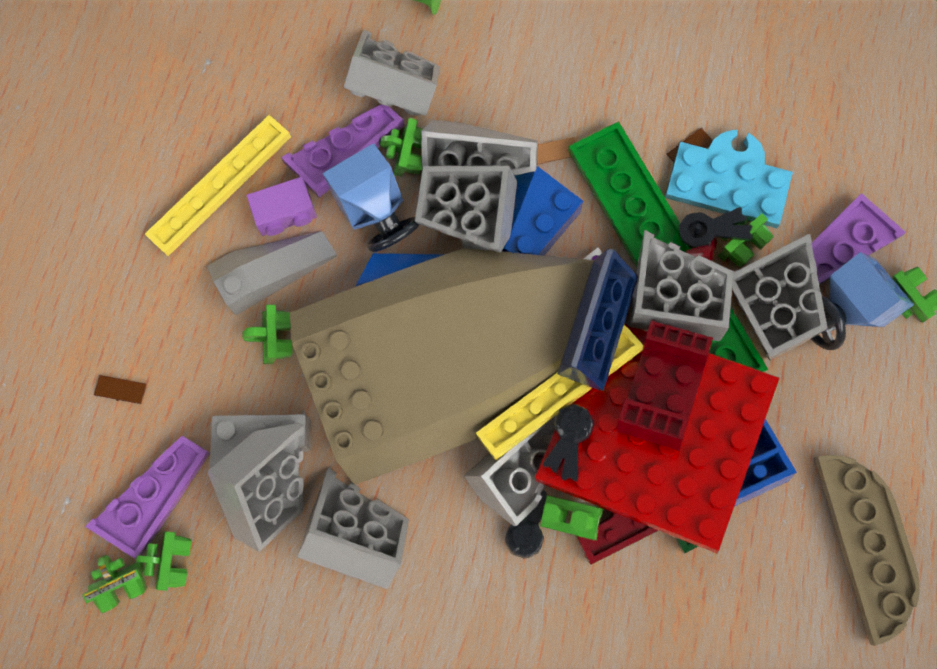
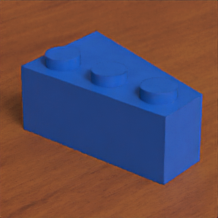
M766 419L735 506L789 482L797 473Z

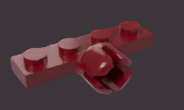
M612 512L609 518L599 522L597 540L576 536L588 563L592 565L659 530Z

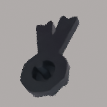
M739 207L714 219L702 212L686 215L679 225V233L684 244L696 248L710 245L715 237L752 241L750 232L753 226L739 225L744 224L747 220V217L742 214V208Z
M572 404L559 410L554 426L560 439L543 462V466L551 468L556 474L564 460L562 480L566 481L571 478L578 482L579 443L590 438L594 427V420L586 408Z
M545 490L540 494L542 498L539 504L517 526L510 524L507 530L505 543L510 553L514 556L527 559L538 554L541 550L544 536L539 523L542 520L547 498Z

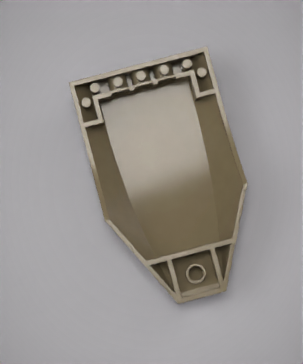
M463 248L391 273L291 312L292 345L335 459L353 484L356 485L478 439L476 432L556 374L559 370L594 260L512 252L499 253L491 250Z

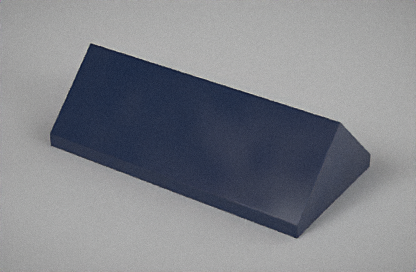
M607 249L593 261L558 370V375L602 391H604L638 279V276L614 249Z

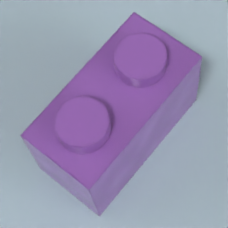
M303 177L247 194L256 226L262 236L277 235L283 232L285 228L294 225L298 227L309 224L312 219L317 218Z

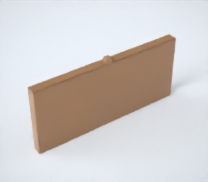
M575 137L538 144L537 165L571 158L568 147L576 143Z

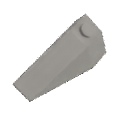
M431 120L421 131L422 170L423 166H510L513 174L519 175L533 172L537 169V140L464 123Z
M319 231L232 251L209 264L207 268L225 303L235 315H238L337 257V254L324 233Z
M557 415L496 461L489 453L464 475L480 500L513 526H517L539 504L542 498L540 494L545 485L536 482L535 476L554 434V422Z

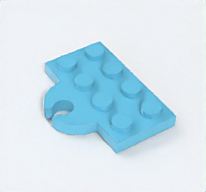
M738 130L721 133L712 141L709 149L680 142L665 198L722 214L741 207L742 214L747 217L748 221L752 222L763 213L768 218L764 225L777 228L780 225L793 172L765 165V152L761 143L753 135L748 133L743 142L745 145V151L743 152L734 150L731 142L737 137Z

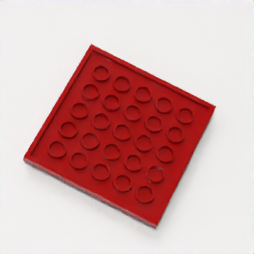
M624 324L644 345L647 331ZM641 351L608 376L604 391L592 388L572 403L586 408L594 420V427L590 438L579 443L578 482L571 478L566 481L562 480L564 460L556 474L551 468L543 466V462L560 439L556 429L539 466L535 481L718 553L780 378L709 353L681 447L677 451L617 432L620 413L625 398H628L643 353Z

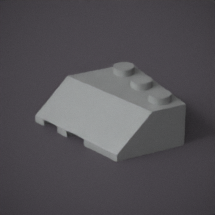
M363 29L352 57L344 88L349 89L356 96L375 98L382 105H395L404 108V111L411 115L418 116L421 114L426 116L437 86L440 66L412 52H403V54L397 52L394 44L387 40H383V42L370 39L372 33Z
M423 166L415 222L500 253L511 236L517 180L510 166Z
M644 231L636 269L638 279L633 293L629 327L648 330L652 320L709 336L715 341H721L729 328L734 271L701 256L694 257L679 250L680 246L671 242L666 244L654 238V234Z
M810 233L733 273L732 293L769 360L798 347L828 329Z
M301 423L254 431L207 471L233 537L258 552L303 511V478L299 476V462L303 461V450L299 448V437L303 435L304 425Z
M328 468L312 508L297 557L388 589L401 565L409 519L379 500H369L359 493L361 488L353 483L346 485L335 478L337 473Z

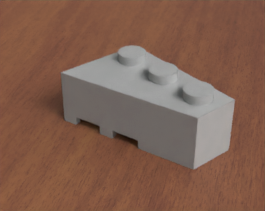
M305 414L212 416L210 469L254 431L294 423L304 425L303 435L299 437V448L303 450V453L311 450V419Z

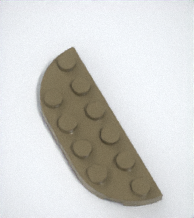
M837 455L815 457L816 467L869 643L873 646L885 643L897 636L907 626L906 622L913 608L917 607L919 599V575L896 501L884 480L875 471H870L865 466L857 463L856 460Z

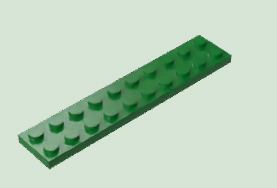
M619 121L568 147L569 154L636 268L644 231L654 234V238L666 244L671 242L680 246L679 250L686 252L689 249H693L682 242L678 218ZM730 307L729 328L721 341H712L709 353L766 372L768 370L766 364Z

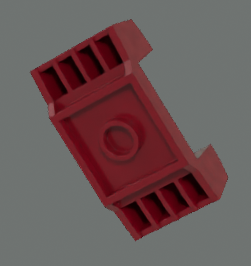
M651 320L645 337L643 353L628 398H625L620 413L617 432L679 451L713 338Z

